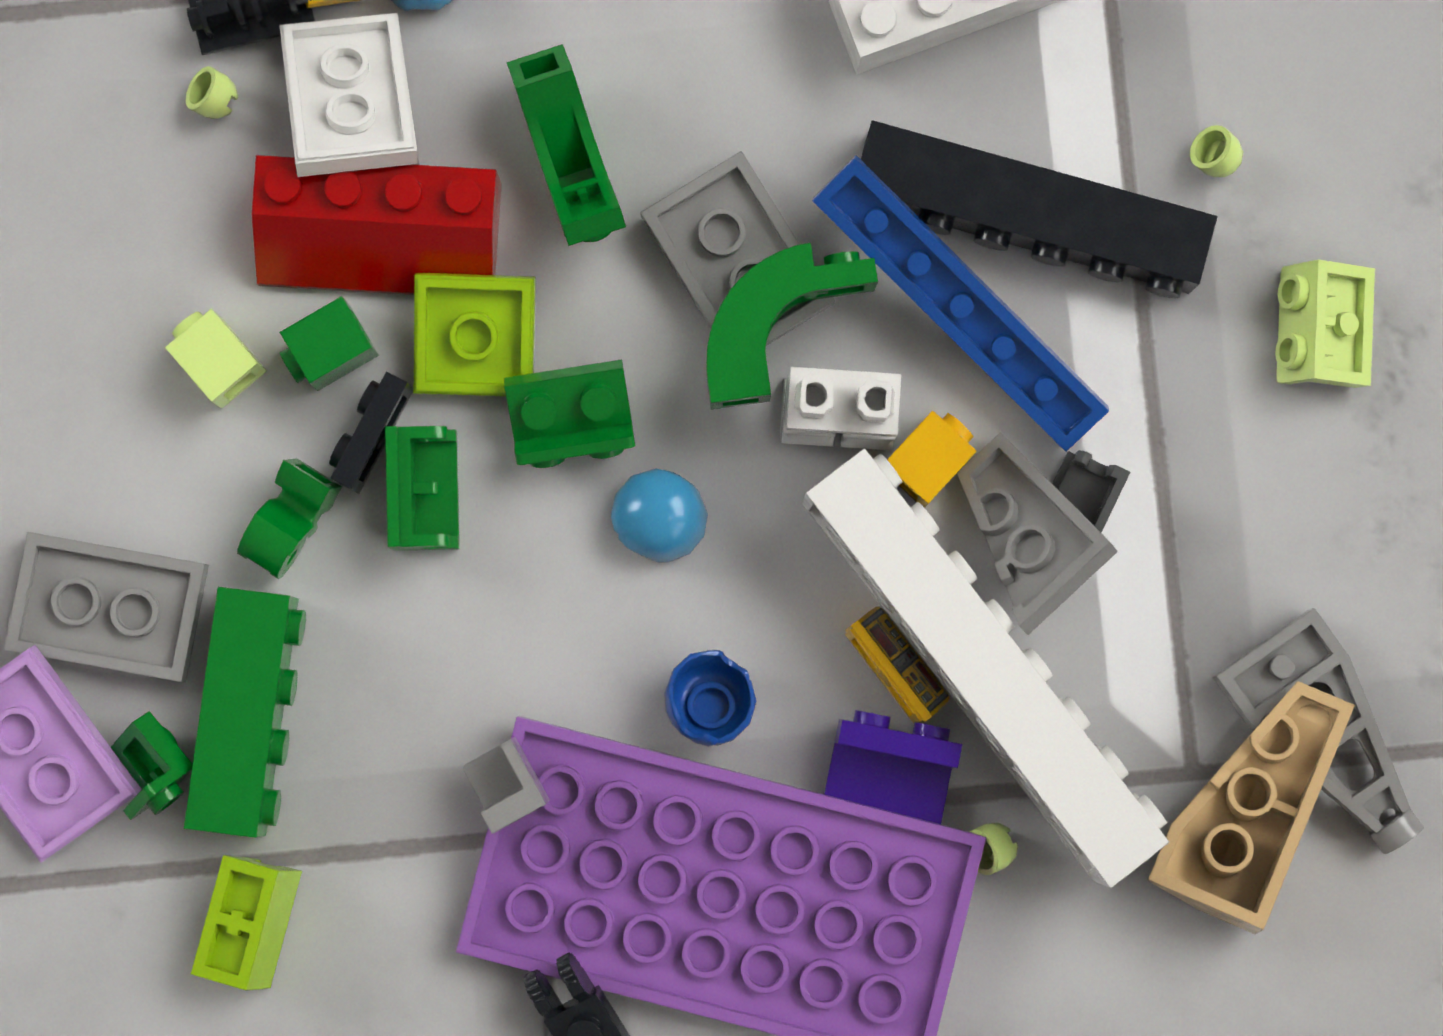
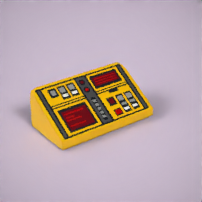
M874 607L845 630V636L913 724L915 722H926L949 701L950 697L947 691L881 607Z

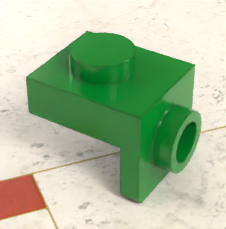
M148 711L133 721L111 746V749L133 779L142 788L123 810L130 820L148 808L154 815H158L183 795L184 791L179 787V784L192 771L193 766L192 762L178 747L173 734L161 726L152 713Z

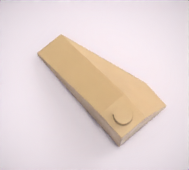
M1297 681L1171 823L1166 834V838L1170 843L1159 851L1147 881L1197 910L1252 934L1263 931L1355 705Z

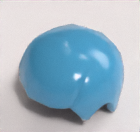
M657 468L631 476L615 494L611 512L613 528L618 534V539L631 551L659 563L670 562L689 555L704 537L708 512L700 492L692 483L674 472Z

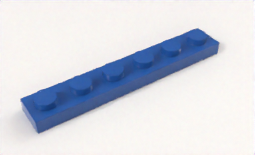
M857 155L813 197L812 201L869 258H875V264L1065 452L1109 412L1108 405Z

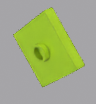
M416 273L414 285L413 393L506 396L504 378L534 373L536 276Z

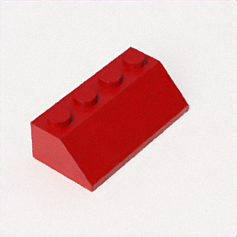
M256 155L251 215L257 284L259 286L414 295L416 273L496 275L502 185L497 170L412 164L297 177L295 157Z

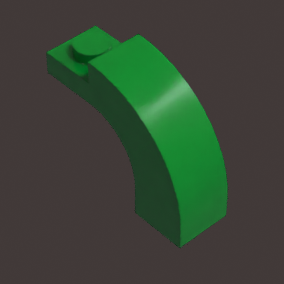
M563 44L506 62L568 246L580 242H596L606 238L613 231L625 228L626 224L620 205L603 164L578 84Z
M810 242L781 250L765 258L746 272L723 300L710 331L707 346L706 374L711 410L770 402L771 388L766 360V342L776 322L791 308L807 301L875 291L878 283L875 258L860 260L859 252L857 251L840 252L823 257L824 265L814 266Z

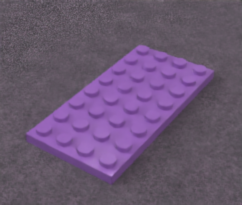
M522 716L516 717L511 738L516 737L550 801L493 834L489 828L487 829L456 949L457 953L530 972L537 969L546 976L561 979L557 970L556 959L570 952L576 956V959L580 962L581 967L584 968L595 987L599 985L604 991L778 1036H937L986 837L958 828Z

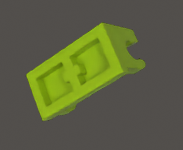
M223 855L191 975L245 991L271 988L302 871L285 866L261 863L260 859Z

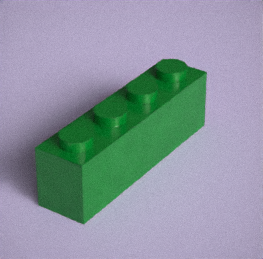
M226 587L217 588L184 829L258 838L266 836L268 825L276 826L281 806V790L273 789L276 765H285L289 748V730L281 729L284 705H293L298 680L297 670L289 669L292 645L301 646L306 623L305 610H297L299 598Z

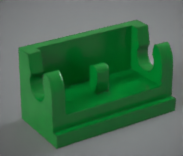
M385 426L388 547L394 551L460 549L457 430L447 429V426Z

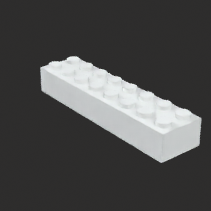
M864 448L806 492L802 501L803 506L1089 877L1096 883L1112 888L1170 843L1160 830L1167 824L1165 818L1145 794L1139 797L1135 793L1132 794L1122 779L1129 775L1116 754L1107 745L1103 748L1098 745L1095 746L1086 735L1084 730L1091 726L1079 706L1069 696L1063 700L1055 695L1046 683L1053 675L1041 657L1031 647L1026 651L1024 649L1021 650L1008 633L1015 628V625L1003 608L994 599H991L989 602H983L971 586L978 578L965 559L956 550L947 555L933 537L940 529L928 511L919 502L910 507L901 496L897 488L902 483V479L890 462L881 453L872 458Z

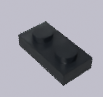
M387 371L380 383L374 380L370 382L357 407V412L363 416L354 434L351 436L344 433L330 457L329 465L335 468L330 477L332 480L360 494L386 444L385 426L396 425L413 393V388L408 382Z

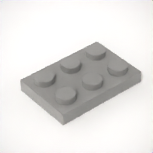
M742 151L640 212L641 218L710 329L723 300L746 272L765 258L781 250L800 245ZM830 297L811 300L791 308L780 317L772 328L766 346L834 305L835 299Z
M27 532L4 650L23 653L28 648L36 645L45 658L186 683L209 565Z

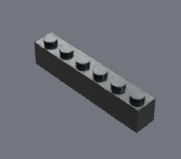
M871 120L861 160L936 234L950 235L952 229L974 234L973 241L986 248L1006 251L1009 244L1032 250L1031 258L1044 264L1063 267L1066 264V260L1089 266V275L1105 281L1122 282L1125 276L1147 282L1145 290L1168 298H1180L1181 292L1190 294L1200 284L1218 217L1216 215Z

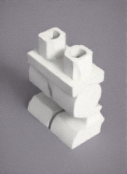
M791 367L787 379H783L780 425L781 443L834 447V437L836 433H840L841 447L893 451L895 437L898 435L901 374Z

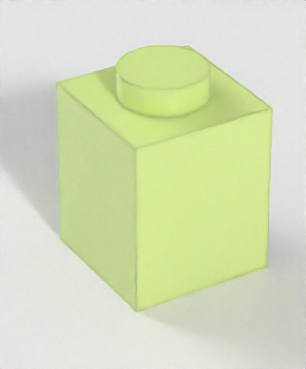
M212 309L204 315L200 312H195L185 318L172 332L175 339L165 347L208 399L221 409L267 371L223 318Z

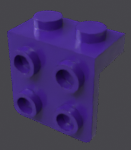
M855 710L853 722L839 719L824 794L941 824L952 767L958 768L963 744L948 741L950 729L915 722L912 734L889 729L891 717Z

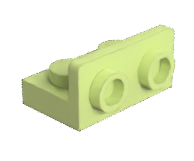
M1318 259L1284 266L1281 269L1278 287V342L1275 350L1277 361L1276 379L1278 383L1315 382L1351 388L1371 386L1375 268Z

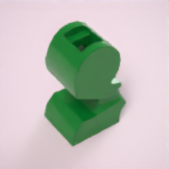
M298 458L283 460L274 482L282 488L281 493L277 498L269 499L254 514L237 549V554L245 559H250L266 569L278 580L292 566L303 548L306 538H310L318 528L317 522L321 515L331 509L342 489L341 485Z

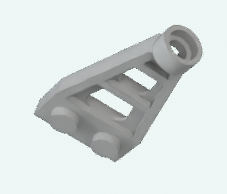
M1315 608L1306 611L1213 677L1246 725L1253 731L1297 681L1307 685H1311L1314 682L1323 683L1329 687L1333 696L1354 704V709L1339 746L1349 739L1357 740L1373 767V778L1358 790H1351L1329 768L1321 790L1369 831V835L1383 854H1388L1403 846L1424 829L1409 806L1352 661ZM1394 809L1395 813L1381 823L1379 822L1383 811Z

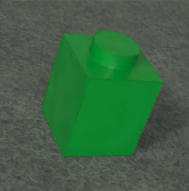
M343 296L280 331L288 348L279 352L289 372L297 383L307 379L309 384L317 391L379 356L354 311Z

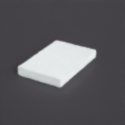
M398 13L280 25L297 177L419 164Z

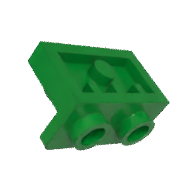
M622 359L504 378L517 465L530 464L535 468H549L561 464L565 458L589 455L596 459H606L621 454L624 449L635 447Z

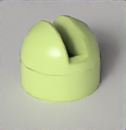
M207 66L202 68L193 77L187 89L185 101L186 106L190 110L204 117L217 119L227 116L232 112L227 105L230 99H238L236 85L227 75Z
M1215 125L1204 129L1196 136L1190 148L1192 163L1202 172L1212 177H1227L1233 174L1242 163L1243 150L1239 140L1223 126Z
M990 823L969 831L986 837L978 872L981 874L992 875L1006 868L1015 859L1018 843H1012L1011 837L1008 834L1011 832L1009 827L1000 823Z

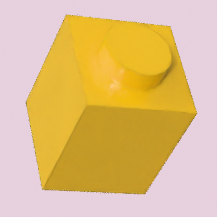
M932 410L887 459L902 479V483L898 486L914 501L919 502L925 508L977 452L969 444L973 438L972 433L953 415L947 413L941 418Z

